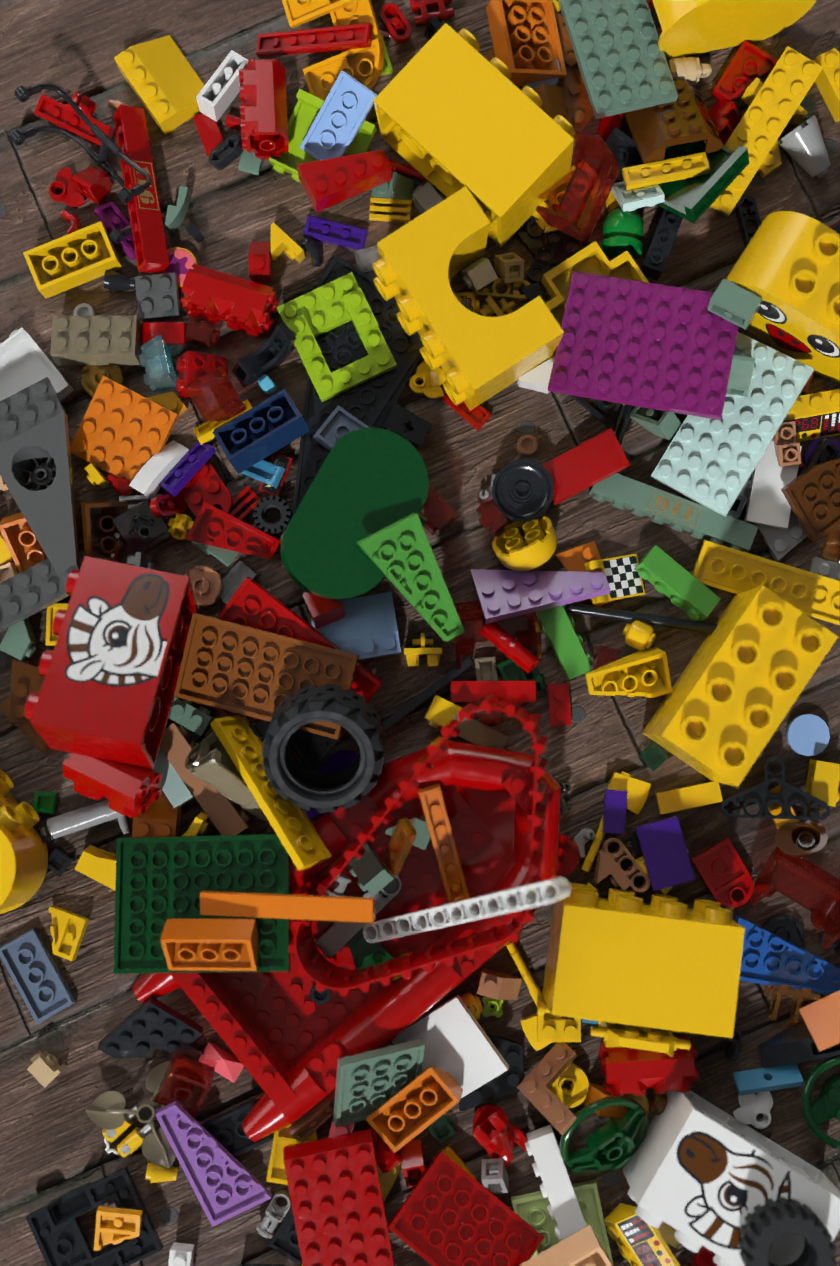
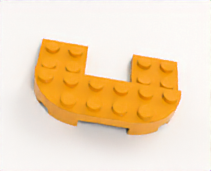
M282 0L291 28L300 26L328 13L331 15L334 26L371 23L373 26L371 47L341 50L340 54L303 69L310 94L325 101L341 70L348 73L370 90L373 88L383 69L384 46L371 0Z

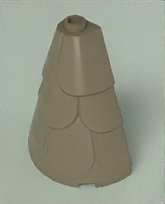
M211 728L203 736L202 742L195 744L185 760L186 769L192 775L216 789L223 796L238 803L240 808L270 824L232 759L227 754L226 749L216 736L215 731Z

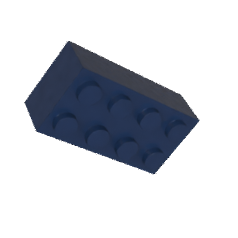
M284 388L213 431V434L231 465L240 474L306 434L310 429Z

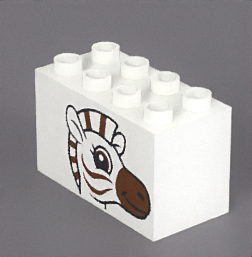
M676 1090L668 1091L647 1127L644 1141L622 1170L630 1187L627 1194L638 1205L635 1213L654 1228H659L662 1221L677 1229L674 1237L683 1246L695 1253H698L702 1245L716 1253L713 1261L718 1266H745L739 1253L741 1249L738 1246V1238L742 1237L739 1232L742 1224L746 1225L747 1222L744 1218L748 1213L752 1215L755 1212L754 1207L756 1205L763 1206L766 1204L765 1200L771 1198L776 1202L778 1197H785L788 1202L790 1199H795L801 1205H807L828 1229L833 1238L832 1242L840 1230V1191L821 1170L748 1125L741 1124L735 1117L691 1090L686 1093H680ZM789 1232L777 1237L769 1248L768 1262L775 1265H787L797 1260L803 1252L805 1236L800 1233Z

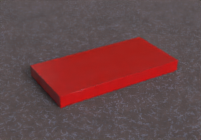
M612 428L542 466L552 477L554 485L552 502L554 505H557L630 466V463Z

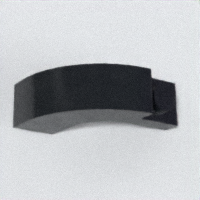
M285 322L278 324L269 340L262 347L238 359L232 372L243 387L258 381L263 374L268 375L288 358L295 349L293 344L296 337Z

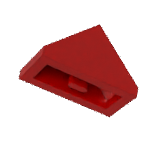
M306 592L302 595L316 629L338 621L346 615L343 603Z

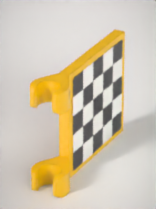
M637 554L593 560L585 563L586 571L600 569L601 572H604L610 586V594L592 598L593 604L645 595L643 580L638 572L634 570L639 563Z

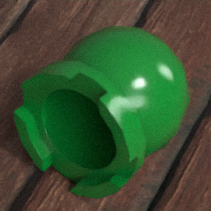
M621 207L613 209L606 216L602 230L605 239L601 242V249L606 256H612L613 259L628 251L634 260V256L638 255L640 257L642 255L643 244L639 240L644 230L643 219L635 210L623 212Z

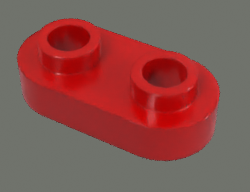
M394 3L383 5L380 10V19L391 38L399 44L408 42L411 38V26L400 8Z
M179 493L176 497L171 494L160 495L150 501V510L157 518L184 513L187 507L185 500Z

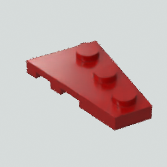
M744 40L711 95L720 100L734 101L745 92L746 88L756 78L761 79L770 72L778 62V59Z

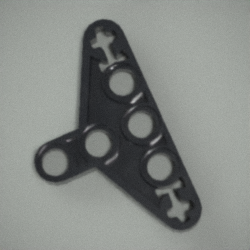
M530 216L526 232L522 230L524 228L523 224L514 234L534 257L528 270V280L532 284L536 282L540 284L542 277L534 279L531 276L533 270H540L543 275L550 270L551 266L559 265L579 252L582 246L587 247L591 243L562 229L544 233V227V230L541 229L539 234H533L530 231V227L538 225L535 220L539 219ZM555 233L560 237V240L557 243H552L549 241L548 236ZM575 242L578 245V250H568L567 244ZM544 251L550 253L551 259L543 261L540 258V253Z
M776 756L768 758L765 762L764 782L725 799L721 804L723 814L732 818L820 821L828 818L830 815V807L827 803L785 782L784 762ZM770 761H778L781 764V769L778 772L770 771L768 768ZM775 781L781 785L779 793L773 794L769 791L768 785L771 782ZM739 801H744V815L739 814L740 810H733V814H729L728 810L724 809L729 802H733L734 806H740ZM750 802L758 804L759 811L757 814L752 815L747 812L746 806ZM772 803L779 804L781 806V813L778 815L770 814L768 810L769 805ZM806 803L811 804L810 808H817L818 804H820L823 809H826V813H823L822 817H818L816 812H810L811 817H806ZM792 805H802L804 809L801 816H794L791 813Z

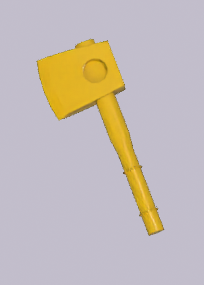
M624 771L621 774L613 772L606 789L628 791L626 808L638 815L647 800L651 784L632 778V775ZM603 816L581 868L586 872L590 871L606 834L602 832Z
M512 941L509 942L506 947L520 971L521 977H523L536 1006L537 1002H544L546 1004L543 994L533 980L519 950ZM537 1013L520 1021L526 1038L535 1051L541 1050L552 1043L537 1041ZM544 1013V1018H562L561 1016L551 1015V1013Z

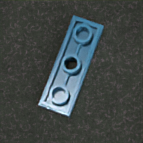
M797 1063L733 1072V1079L739 1096L803 1086L804 1083Z

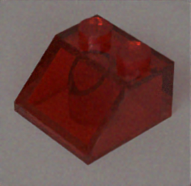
M222 366L184 386L204 421L229 420L246 410Z
M429 485L427 499L424 504V515L428 517V521L424 528L431 535L436 534L439 537L456 520L457 512Z
M175 1053L165 1071L154 1102L166 1106L177 1101L190 1115L195 1116L212 1087L215 1067Z

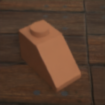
M481 967L476 984V993L498 1000H517L522 978Z

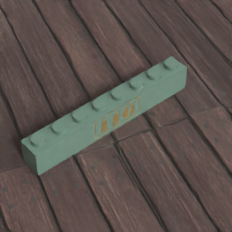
M618 473L594 484L588 493L593 495L592 498L597 501L604 502L606 500L611 502L615 508L632 510L631 513L636 516L643 517L645 515L651 517V521L655 523L671 525L673 530L683 532V530L688 531L694 538H706L711 542L744 552L750 550L758 526L729 515L724 517L705 506Z

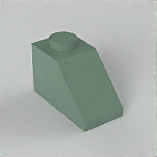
M635 406L630 414L633 420L652 434L667 440L672 438L681 425L674 412Z
M29 617L9 627L0 644L1 651L23 661L31 659L36 651L35 645L37 641Z
M421 815L420 818L414 817L392 826L385 832L387 835L423 850H426L430 840L424 815Z

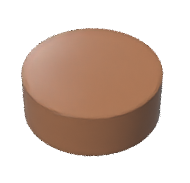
M526 434L518 439L517 450L521 455L531 456L536 452L538 442L534 436Z

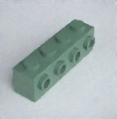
M174 696L168 718L196 734L204 736L211 726L210 723L216 718L210 715L212 711L203 706L198 708L192 705L193 701Z

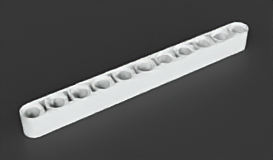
M557 877L393 916L366 924L363 928V936L367 942L376 943L546 905L568 897L571 892V886L565 878Z

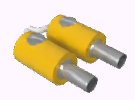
M136 1104L130 1110H137L139 1106ZM123 1113L124 1123L122 1126L113 1130L103 1129L102 1134L105 1137V1151L108 1154L113 1152L116 1155L128 1158L142 1145L151 1127L148 1123L141 1129L136 1127L117 1145V1151L109 1149V1142L116 1140L133 1123L132 1118L135 1115Z

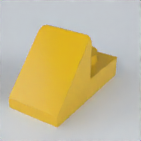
M273 222L271 224V256L273 261L284 251L291 260L295 259L301 263L305 259L304 250Z

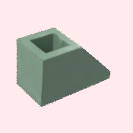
M748 354L733 355L726 394L747 397L755 358Z

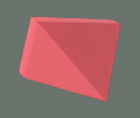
M210 1041L203 1055L198 1060L235 1083L244 1068V1065L237 1057Z

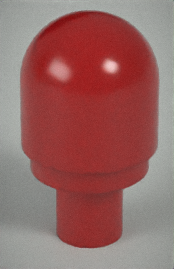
M109 474L106 478V481L113 484L112 488L120 495L131 496L134 493L135 489L129 486L131 481L125 477H115Z

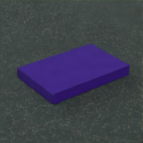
M677 816L635 827L653 891L695 880Z

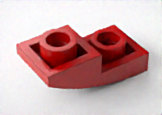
M142 323V344L145 346L161 344L167 346L185 345L186 323Z

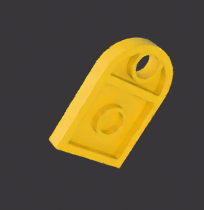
M291 1124L274 1133L266 1182L288 1185L284 1166V1147L301 1144L289 1133L288 1128ZM315 1130L302 1143L317 1140V1131Z

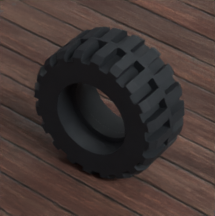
M778 1197L777 1201L774 1202L771 1198L765 1200L766 1204L763 1206L756 1205L754 1207L755 1212L752 1215L748 1213L744 1218L747 1223L746 1225L742 1224L739 1232L742 1237L738 1238V1246L741 1249L739 1253L745 1266H836V1259L833 1256L836 1254V1248L832 1242L833 1238L830 1232L811 1208L805 1204L801 1205L798 1200L790 1199L788 1202L785 1197ZM789 1232L800 1233L805 1236L804 1249L797 1260L787 1265H775L768 1262L769 1248L777 1237Z

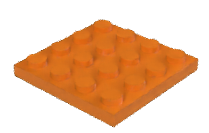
M103 376L70 445V452L116 477H125L132 482L145 463L154 454H158L165 446L179 414Z

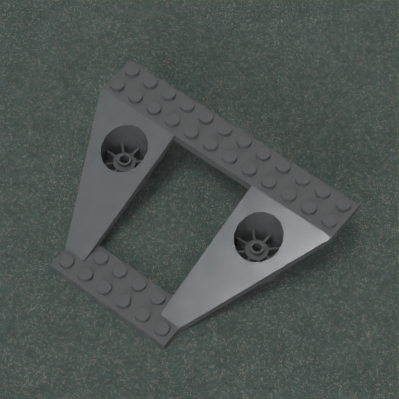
M48 377L0 401V475L48 559L0 583V632L68 597L69 595L66 594L68 575L72 569L80 571L68 416ZM53 462H55L56 468L51 470ZM37 485L36 491L30 490V488Z

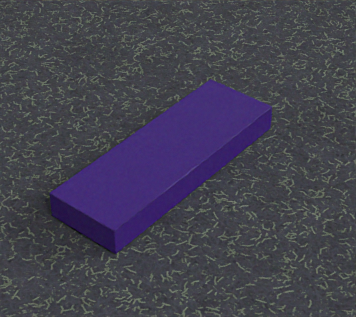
M308 215L303 237L364 251L368 229Z
M198 441L159 484L160 488L176 497L216 452L214 447L207 443L201 445Z

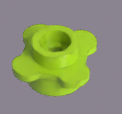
M486 996L482 998L484 1003L482 1014L484 1017L491 1015L499 1018L503 1015L501 1010L503 1000Z

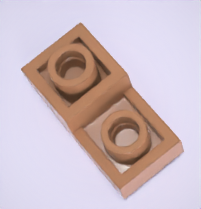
M795 421L783 422L773 438L778 465L781 467L801 464L800 443L796 439Z

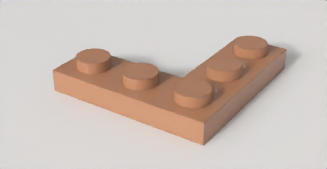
M557 1042L517 1088L563 1135L577 1117L558 1099L549 1087L578 1055L565 1042Z

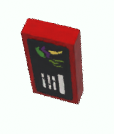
M274 452L269 462L283 467L285 471L277 488L261 482L259 491L274 497H280L293 458Z

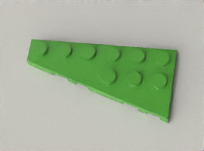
M413 513L356 542L442 640L447 642L465 632L418 514Z

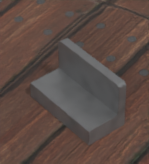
M239 561L223 578V592L220 598L225 604L230 601L246 577H250L254 581L259 578L242 561Z

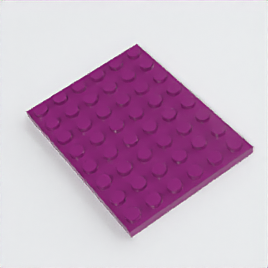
M573 271L561 325L564 334L556 348L548 391L721 420L739 326L707 310L709 301L714 294L713 292Z

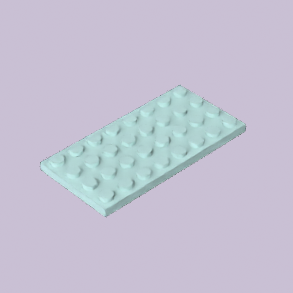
M740 332L737 333L734 355L748 354L755 358L747 397L726 394L721 420L687 415L651 475V478L724 517L727 516L814 372V368Z

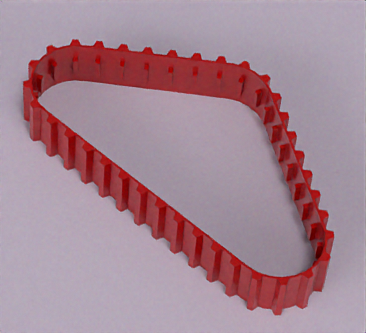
M489 695L478 706L469 703L457 712L459 720L452 719L441 729L440 732L443 737H438L427 747L426 750L429 754L423 755L412 766L414 771H411L398 784L400 788L386 799L385 805L371 818V823L357 836L358 839L345 851L344 857L330 870V874L316 888L317 891L313 895L325 896L328 891L333 893L340 885L337 880L341 874L346 876L353 869L350 865L355 857L360 859L366 852L363 848L368 840L373 842L379 836V833L376 831L382 823L387 825L393 818L390 812L396 805L400 808L406 802V799L403 797L409 788L414 790L420 784L416 779L423 771L428 773L432 769L433 765L430 762L437 753L442 755L447 750L444 744L450 736L456 737L459 735L461 730L458 729V726L465 718L468 721L472 720L475 717L474 712L486 710V713L500 710L506 712V716L511 717L513 715L524 724V730L528 729L534 742L531 744V749H536V762L532 763L530 771L535 772L534 787H531L529 790V795L533 796V811L530 810L528 813V820H532L531 834H528L526 838V844H530V858L527 857L525 861V868H529L528 881H525L524 885L542 881V877L536 874L539 873L543 854L537 850H540L545 831L538 828V826L542 824L546 814V807L539 803L543 801L547 791V784L541 781V777L545 775L549 767V761L542 758V754L549 744V738L541 735L537 725L540 716L537 713L530 715L526 710L522 709L521 700L517 698L509 703L498 701L495 695ZM536 907L520 910L522 913L516 919L514 917L511 918L507 924L498 927L493 926L491 929L476 934L474 932L460 939H451L444 944L432 945L428 949L415 953L410 952L408 955L396 959L391 958L386 962L373 966L368 965L367 968L357 970L338 967L326 960L314 944L311 932V923L314 920H293L291 927L296 933L294 941L288 946V950L290 953L296 954L300 965L297 970L299 976L307 975L316 982V990L319 992L328 988L338 990L341 997L348 996L350 991L357 987L363 993L368 992L374 982L380 981L384 986L390 985L393 978L399 974L405 980L410 979L414 971L419 968H423L426 973L432 972L436 963L444 961L447 966H452L457 956L465 954L469 960L474 959L478 950L487 948L491 953L497 952L499 944L507 939L513 943L519 940L524 923L532 922Z

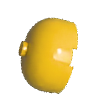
M544 516L543 518L527 522L514 521L504 527L505 533L499 537L495 536L492 541V547L501 564L510 570L523 572L540 567L552 557L557 546V534L551 520ZM522 526V529L525 533L524 541L518 528L516 527Z

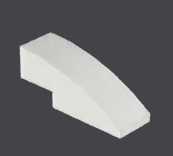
M174 440L171 441L158 454H154L145 463L129 486L148 498L153 499L160 489L159 484L190 450Z

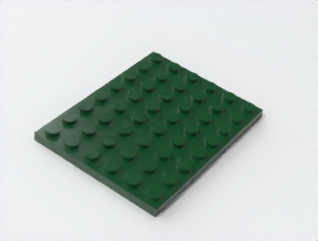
M277 834L117 838L113 974L291 971V953L288 950V946L291 944L290 919L200 915V892L290 894V855L282 845ZM179 918L255 919L258 930L257 971L169 970L160 941L166 920Z

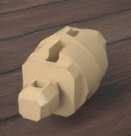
M682 56L680 58L667 59L673 81L686 79L692 85H697L700 78L708 77L712 72L711 65L700 63L698 57Z

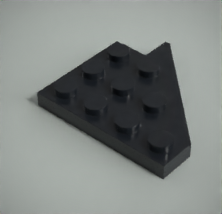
M151 996L99 1042L97 1049L115 1059L201 1056L204 1053V1046L195 1042V1040L202 1035L204 1027Z

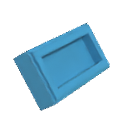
M263 459L241 473L277 488L285 469Z

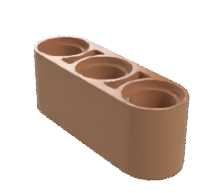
M613 836L606 837L601 844L602 850L605 851L632 889L637 892L646 891L650 885L648 876L619 839ZM615 841L617 849L614 852H609L608 844ZM624 859L630 860V866L627 869H622L620 865ZM637 876L643 877V883L640 886H634V879Z

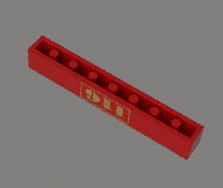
M119 105L113 115L118 146L128 158L144 169L152 179L150 187L144 190L143 193L133 197L128 203L138 272L163 273L170 265L171 258L167 252V235L164 233L163 228L164 216L161 214V197L157 191L158 179L154 173V157L151 155L150 149L151 138L148 137L147 131L148 119L145 117L144 108ZM120 158L124 186L130 189L139 184L143 185L146 179Z

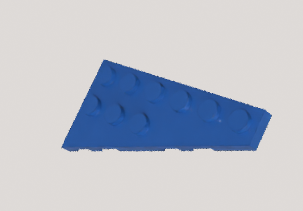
M739 915L736 916L735 922L745 928L739 981L830 995L840 990L839 967Z

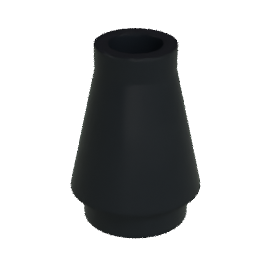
M110 270V272L105 271L104 289H109V291L134 290L135 277H130Z

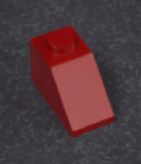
M90 166L74 174L72 177L81 194L100 206L113 187L109 174L100 168L96 170Z
M271 241L251 242L248 254L249 277L251 281L256 283H273Z
M412 1139L400 1148L402 1171L407 1188L415 1187L420 1178L426 1173L421 1140L416 1141Z

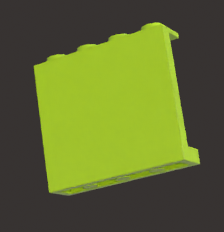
M299 89L296 95L298 102L288 122L289 151L286 153L282 151L277 159L269 158V162L273 165L272 169L281 174H284V172L291 174V178L297 182H300L297 164L318 161L302 150L300 146L325 102ZM364 120L345 156L368 152L377 132L374 124Z

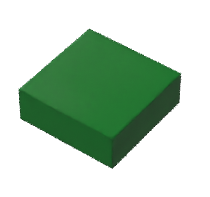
M35 791L34 810L37 813L56 814L58 793Z

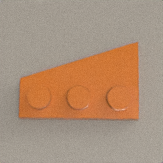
M595 541L555 555L566 571L601 572L600 569L585 570V563L601 560ZM607 601V602L598 603V604H593V605H594V606H600V605H603V604H606V603H609V602H612V601Z

